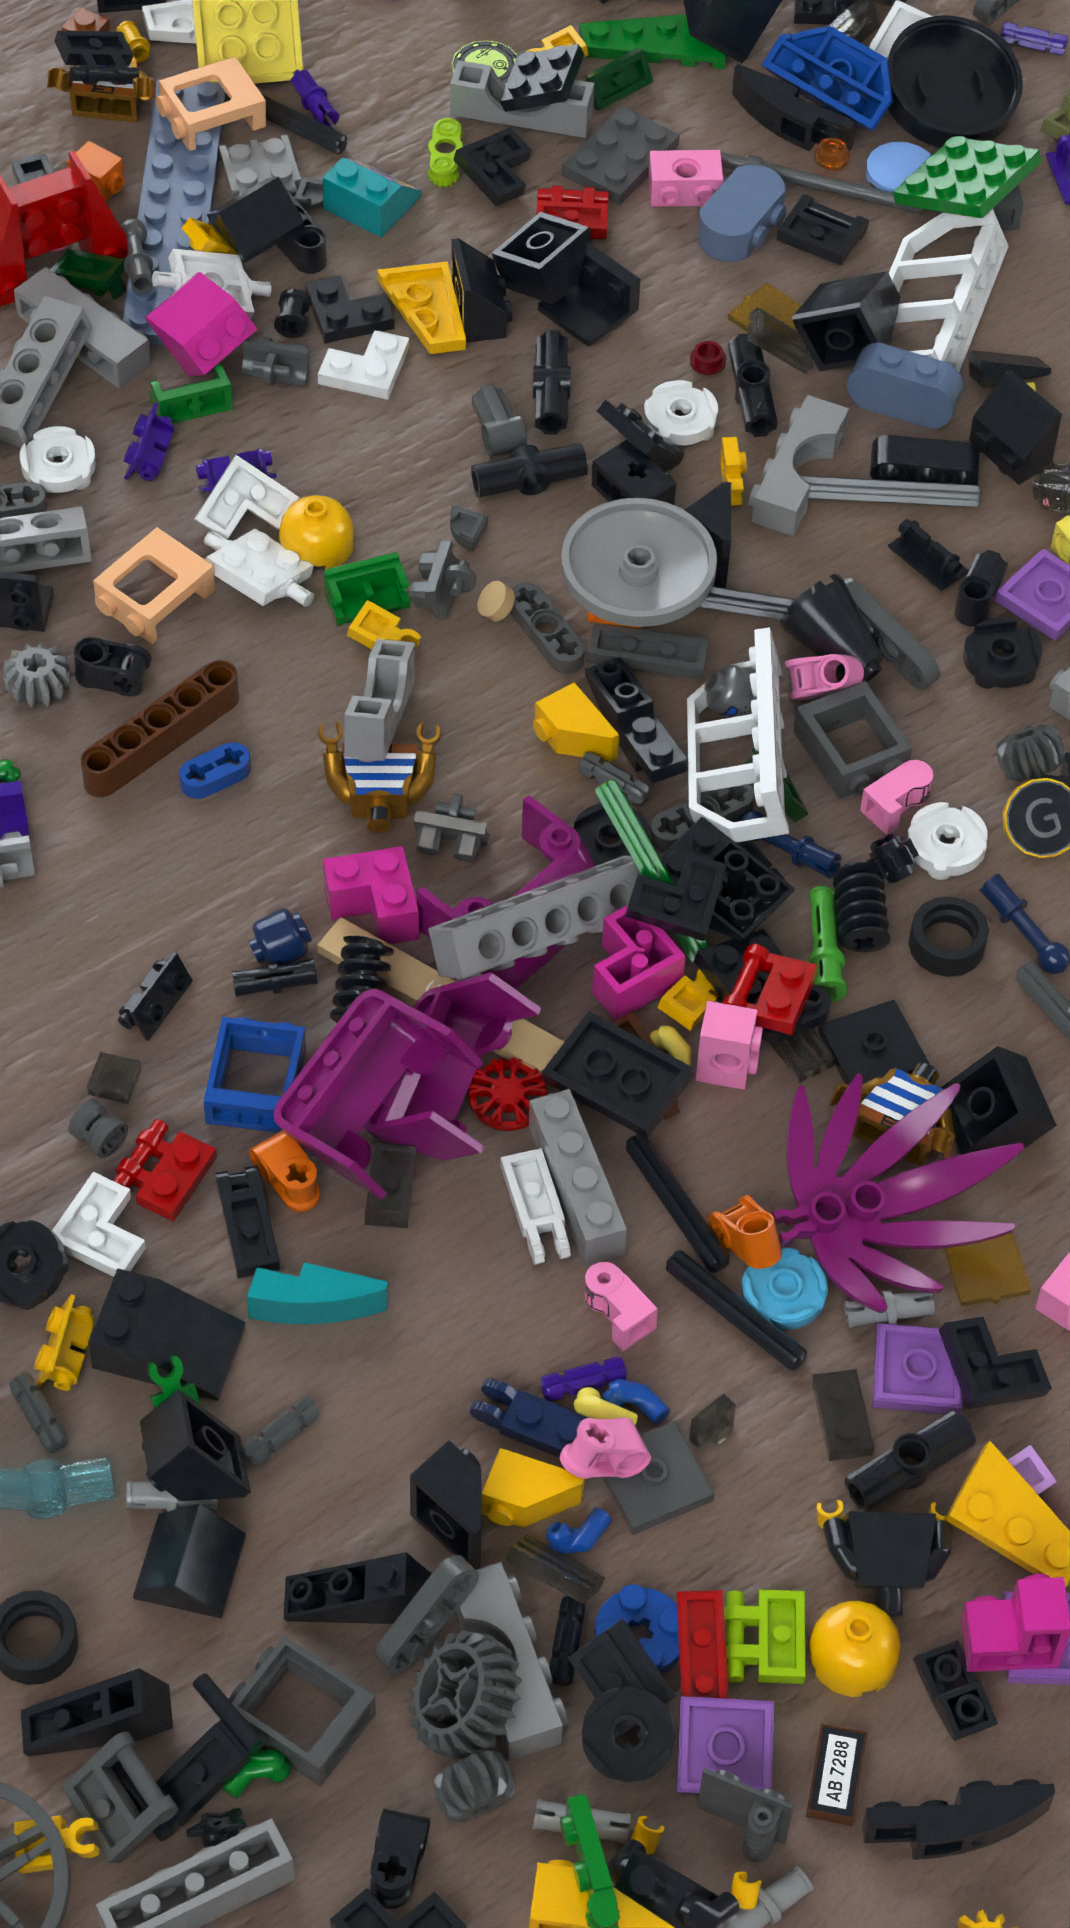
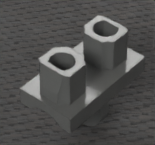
M261 336L257 339L248 337L243 341L242 375L262 378L264 384L271 386L275 381L306 386L310 349L307 345L273 342L272 338Z
M451 540L441 541L437 553H422L419 561V571L423 579H428V581L412 582L409 591L415 607H431L436 618H447L454 596H460L461 592H470L474 589L477 581L476 574L469 568L470 564L467 561H460L454 556L452 552L454 545Z
M454 793L451 804L436 803L435 813L416 810L414 825L417 832V850L423 854L439 855L442 838L456 840L453 852L454 858L460 861L475 863L481 850V845L487 846L490 834L487 832V823L474 821L476 809L464 807L463 795Z

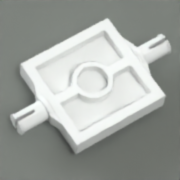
M173 249L168 257L172 273L154 271L152 275L154 287H169L176 291L197 272H201L236 299L250 319L255 313L251 295L269 297L272 288L269 281L251 280L243 270L239 255Z
M253 529L233 541L225 539L214 530L209 531L205 536L204 544L216 550V552L206 558V561L213 565L214 575L260 605L265 606L274 599L291 597L304 607L312 603L314 593L299 584L311 577L313 564L300 559L299 555L294 551L286 550L267 534Z

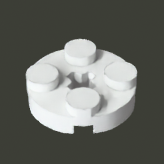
M685 380L669 381L658 385L652 391V396L645 401L644 423L657 431L670 446L692 445L711 439L714 435L718 419V403L714 395L703 387L702 392L699 389L692 388L693 382ZM675 410H681L684 414L688 413V415H675Z
M63 426L48 427L33 434L34 440L29 442L27 446L24 443L21 447L20 465L24 478L28 482H34L42 486L45 494L49 492H68L74 489L82 490L90 485L91 476L96 468L94 445L87 436L84 439L76 435L75 429ZM61 456L63 462L53 463L54 457Z
M933 803L920 809L911 820L906 839L911 838L919 854L914 858L915 863L927 870L934 879L945 880L950 876L968 873L976 868L985 857L987 848L986 825L977 813L967 807L962 806V809L959 810L948 808L949 803ZM944 834L947 838L955 837L956 839L953 844H945L940 841V835Z

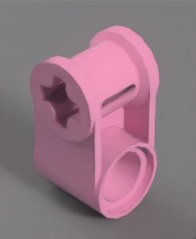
M829 654L818 657L797 658L784 662L785 668L790 671L792 693L789 694L790 701L820 698L859 684L864 677L862 663L857 658L848 655ZM842 663L845 667V676L839 682L836 678V669Z
M625 1417L616 1419H583L577 1427L576 1438L572 1444H568L562 1449L559 1457L561 1464L569 1473L584 1479L591 1477H632L643 1471L651 1461V1455L634 1423Z

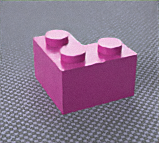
M403 846L323 859L324 890L331 920L371 913L376 936L386 943L394 944L419 939V910Z
M628 905L604 918L602 947L610 957L594 965L592 994L614 1020L634 1012L664 995L684 976L686 957L662 928L625 917Z
M1033 1574L1024 1579H1017L1012 1599L998 1600L994 1596H981L972 1601H966L960 1622L967 1672L1059 1668L1070 1636V1615L1064 1577L1050 1578L1046 1574Z

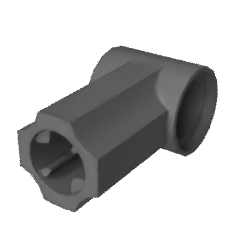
M493 384L482 386L476 394L472 395V406L482 426V438L489 456L514 451L518 447L527 445L524 423L519 415H513L502 388H496Z

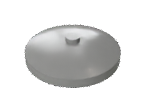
M648 498L614 500L589 510L576 520L567 532L561 554V571L564 583L572 597L584 609L609 622L636 627L670 623L694 611L710 593L714 584L717 566L714 542L700 521L675 505Z

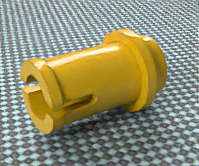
M124 21L119 24L116 30L117 32H123L133 57L137 59V63L145 61L150 52L148 40L141 36L134 22Z

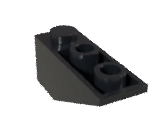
M405 1552L287 1576L283 1619L287 1622L393 1624L432 1573Z

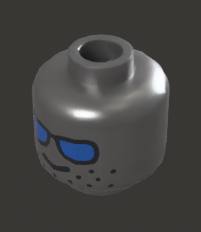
M731 664L724 666L719 671H713L705 683V691L707 692L706 702L709 708L725 718L752 714L751 700H756L757 697H754L752 693L751 673L737 665Z

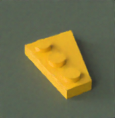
M448 261L376 270L378 283L429 354L466 350V337Z
M988 1441L974 1463L945 1520L1032 1574H1046L1050 1578L1064 1577L1066 1588L1070 1581V1530L994 1444Z

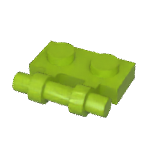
M759 1589L758 1606H744V1593L741 1591L727 1592L724 1619L728 1682H743L744 1667L747 1665H758V1682L804 1684L806 1677L805 1591ZM747 1626L758 1627V1645L744 1644V1628Z

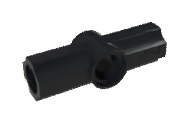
M546 330L543 335L537 336L536 365L533 368V399H536L535 428L542 430L547 435H557L559 431L567 429L568 423L567 399H570L571 366H568V337L563 336L557 330Z
M751 333L738 334L735 339L728 343V352L736 385L735 400L740 405L745 431L750 432L754 437L767 436L769 432L777 429V416L769 384L770 369L764 362L760 339L753 337Z
M579 443L539 451L533 445H524L512 451L509 458L471 466L473 488L477 497H485L518 489L524 495H536L546 490L551 482L588 474L586 453L583 445Z
M951 1411L917 1433L901 1435L895 1440L893 1448L845 1477L844 1484L849 1491L850 1498L859 1509L862 1508L869 1512L904 1489L920 1487L926 1481L928 1474L975 1445L976 1438L971 1430V1425L962 1414ZM911 1457L916 1459L919 1464L909 1465L901 1459Z

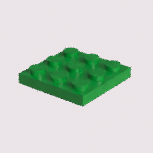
M963 136L952 137L893 191L895 204L982 219L1042 162L1040 150L1025 148L1021 145L999 144L990 140L966 139Z

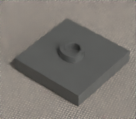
M675 1421L640 1435L651 1455V1461L643 1471L628 1478L602 1477L632 1535L710 1503L714 1499V1493Z

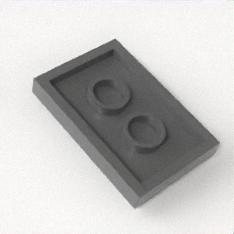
M621 106L562 165V176L583 187H595L594 191H609L608 199L620 205L648 177L650 151L675 150L679 145V134Z

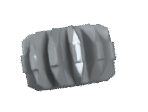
M41 641L37 647L31 648L25 642L23 651L12 650L10 660L4 661L5 688L8 694H13L17 704L27 700L31 709L37 702H43L48 707L50 698L62 700L63 690L69 688V663L65 656L60 655L57 646L46 649V646Z

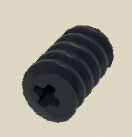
M853 862L845 864L838 868L833 875L838 939L841 945L855 952L868 953L881 950L890 942V934L887 931L889 921L886 918L888 912L885 905L886 894L883 891L885 882L878 875V868L873 863Z
M364 936L343 937L347 945L341 949V957L345 961L338 965V973L342 977H339L335 982V988L339 993L333 996V1005L336 1009L330 1012L331 1020L338 1023L361 993L370 989L388 987V980L379 977L378 973L391 971V965L381 961V957L392 956L394 949L383 945L381 941Z

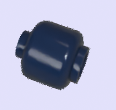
M283 908L256 921L253 924L255 938L248 942L259 963L267 960V962L276 961L278 965L291 963L305 956L308 952L307 943L312 941V937L299 912L292 914L291 911Z

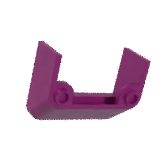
M528 795L523 799L522 838L539 850L551 863L514 896L596 866L575 829ZM422 886L417 890L419 931L430 938L428 928L490 906L493 903L482 897H469L451 909ZM554 944L548 946L546 954L532 958L522 956L514 959L515 965L503 970L488 969L481 972V975L492 972L508 985L517 989L566 945Z
M492 972L429 989L418 999L413 1007L453 1029L480 1060L483 1054L493 1052L496 1049L500 1050L509 1042L512 1036L511 1027L514 1021L539 1015L541 1010L540 1006ZM450 1054L442 1066L433 1073L419 1075L407 1069L364 1126V1129L379 1140L441 1161L481 1153L484 1145L466 1134V1126L455 1120L476 1068Z
M370 989L361 993L354 1000L278 1101L274 1109V1121L286 1134L339 1175L383 1200L387 1193L364 1171L371 1159V1147L358 1134L407 1069L419 1075L433 1073L442 1066L450 1054L478 1070L483 1065V1062L453 1029L381 990Z

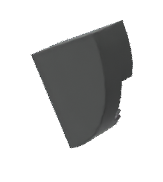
M302 177L294 198L306 211L323 207V181Z
M453 505L450 512L451 533L460 545L474 551L488 525V516Z

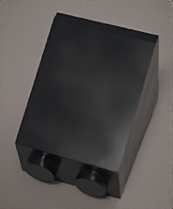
M684 0L689 35L743 63L782 0Z
M888 271L820 284L792 317V321L818 370L824 371L855 365L860 352L869 344L880 342L890 345L900 295Z

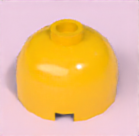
M322 495L302 497L293 502L283 514L279 529V542L286 550L297 553L300 559L310 562L313 566H325V569H329L344 563L353 552L355 536L353 523L349 512L337 500Z
M859 1600L840 1602L827 1609L815 1623L808 1646L809 1659H811V1664L815 1668V1675L818 1680L833 1692L850 1697L862 1696L863 1692H871L875 1689L879 1691L885 1688L896 1674L901 1654L898 1628L890 1616L876 1605Z

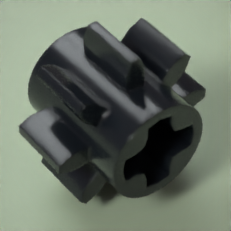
M890 833L880 837L870 845L872 852L869 855L871 858L866 860V862L875 864L878 868V875L883 879L886 878L888 883L898 882L914 872V858L919 854L911 838L904 840L903 837L899 838L897 833Z

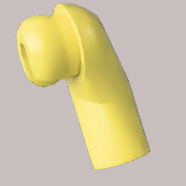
M660 1026L659 1030L651 1032L649 1037L658 1049L666 1050L669 1055L691 1066V1047L674 1027Z
M591 1387L579 1390L577 1399L573 1402L576 1413L588 1418L616 1419L625 1417L632 1420L634 1425L637 1423L638 1415L601 1399L600 1393Z

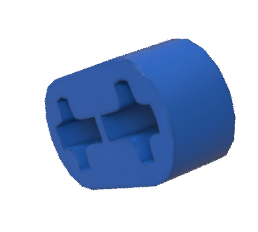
M230 742L188 760L182 765L179 773L182 792L190 798L202 799L242 781L249 775L251 769L248 749L242 744ZM231 759L234 763L239 762V764L234 766L231 762L226 763V761ZM197 776L199 779H204V781L199 782L196 778L191 779V777Z

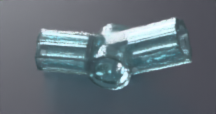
M109 1457L61 1465L56 1460L44 1459L33 1461L23 1468L0 1467V1509L27 1510L28 1515L33 1518H52L64 1513L68 1506L115 1498Z

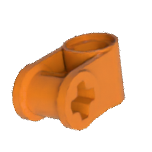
M281 1130L249 1149L253 1165H258L260 1176L271 1185L285 1206L290 1210L306 1212L318 1204L320 1188L316 1182L317 1168L297 1141Z
M749 1195L740 1197L738 1204L722 1213L715 1211L708 1215L709 1226L723 1247L732 1251L747 1266L756 1269L768 1268L775 1265L782 1258V1248L774 1217L771 1213L761 1208Z

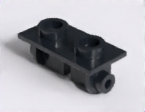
M904 520L898 527L901 536L888 544V548L937 589L943 591L968 573L969 570L959 562L960 557L957 554L950 553L940 543L934 542L931 536L919 527L920 525L917 521Z
M173 952L169 959L163 958L161 961H156L153 964L151 971L139 985L144 993L134 992L125 1006H122L119 1010L120 1017L118 1022L127 1029L138 1026L145 1040H150L193 981L176 952Z

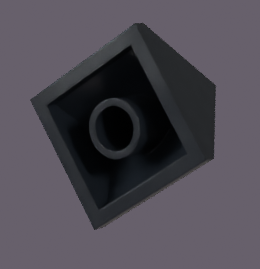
M279 177L263 180L207 214L209 221L244 263L305 227L301 215Z
M731 482L721 483L685 509L686 512L700 521L714 542L717 566L713 586L726 588L731 547Z
M201 1504L158 1514L133 1598L135 1600L222 1618L246 1540V1533Z

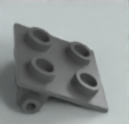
M704 1768L697 1808L746 1828L743 1853L749 1860L761 1862L767 1859L775 1840L783 1844L786 1843L794 1804L787 1802L782 1794L772 1789L762 1788L758 1790L743 1784L741 1779L733 1773L725 1770L714 1772Z

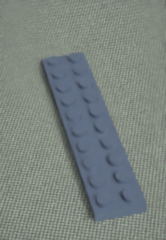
M157 80L137 218L147 229V237L142 247L143 252L149 254L153 261L151 276L154 271L172 273L168 257L173 249L195 251L189 245L191 239L181 229L189 217L211 224L207 214L212 212L219 162V145H221L223 125L195 133L196 150L189 151L183 141L176 139L171 123L167 117H162L157 109L156 97L159 96V80ZM204 82L175 92L185 109L189 112L200 111L225 103L227 100V94L219 82ZM129 277L123 322L134 330H140L144 333L150 345L165 346L145 320V317L171 296L175 290L169 287H154L152 283V289L148 293L138 294L132 290Z

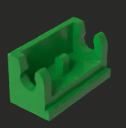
M222 364L214 367L217 374L213 376L214 379L194 384L188 383L178 388L162 391L157 379L150 381L152 388L150 399L152 404H158L156 408L157 416H167L172 419V424L232 410L231 383Z
M397 552L324 570V593L337 626L353 622L367 600L388 612L410 607V598L405 588L409 587V583Z

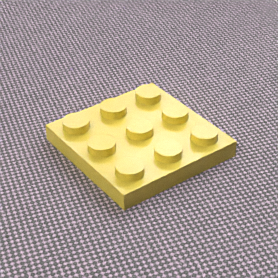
M192 0L198 68L236 57L254 84L291 81L294 71L303 70L298 0Z

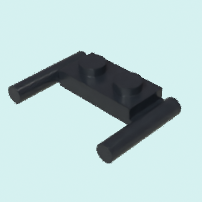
M207 1673L197 1677L193 1682V1687L220 1718V1721L215 1723L156 1781L164 1796H171L178 1807L177 1813L170 1820L160 1824L152 1831L160 1842L168 1839L174 1833V1828L178 1825L183 1827L251 1761L248 1756L257 1752L264 1744L261 1737ZM118 1760L111 1768L140 1813L148 1808V1805Z

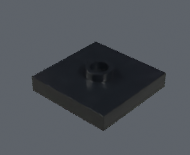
M895 1000L819 1025L818 1033L847 1085L851 1083L858 1073L862 1074V1084L876 1077L883 1078L890 1069L897 1068L912 1075L917 1064H929Z

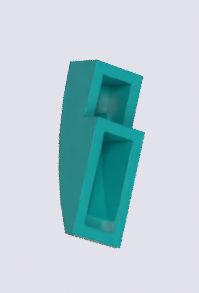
M305 1262L299 1277L257 1267L247 1295L248 1316L250 1319L274 1323L304 1325L335 1323L363 1318L387 1310L389 1304L388 1282Z

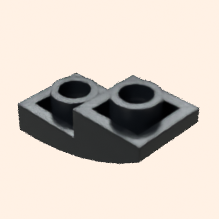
M958 1640L916 1655L913 1658L925 1689L954 1741L998 1725L981 1681L975 1682L972 1672H967L966 1659Z

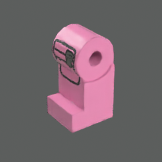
M920 760L904 762L863 789L860 811L886 835L892 833L899 828L903 812L911 806L925 804L929 799L933 781L932 768Z
M598 1262L587 1270L585 1275V1301L591 1309L603 1313L612 1323V1341L622 1352L657 1329L658 1308L616 1265L609 1262Z

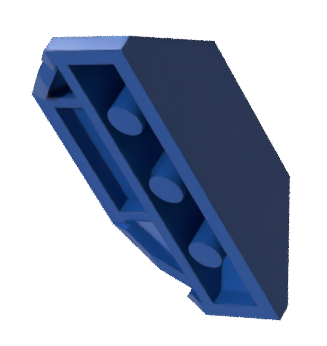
M832 26L805 30L792 35L791 33L780 35L761 64L781 81L799 87V94L825 109L856 120V127L874 131L893 102L888 59Z

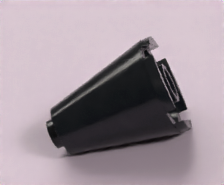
M830 575L834 582L825 586L820 580L803 592L788 607L787 610L791 616L788 621L781 618L780 626L785 632L818 656L840 654L857 658L862 663L864 669L862 681L868 682L881 671L882 667L879 664L883 660V656L845 581L840 575ZM840 663L836 670L845 676V667Z

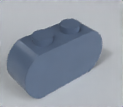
M760 165L737 167L700 209L698 243L701 249L712 258L733 262L746 259L756 247L760 248L764 244L770 230L774 226L778 227L786 215L787 208L784 206L785 183L782 177L774 170Z
M877 342L867 345L860 352L847 380V390L852 400L863 409L929 429H937L945 426L950 421L963 393L964 383L960 373L950 363Z

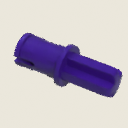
M306 69L294 71L291 84L302 98V106L306 110H310L318 122L331 127L325 117L328 115L335 125L339 120V113L327 99V91L317 85Z

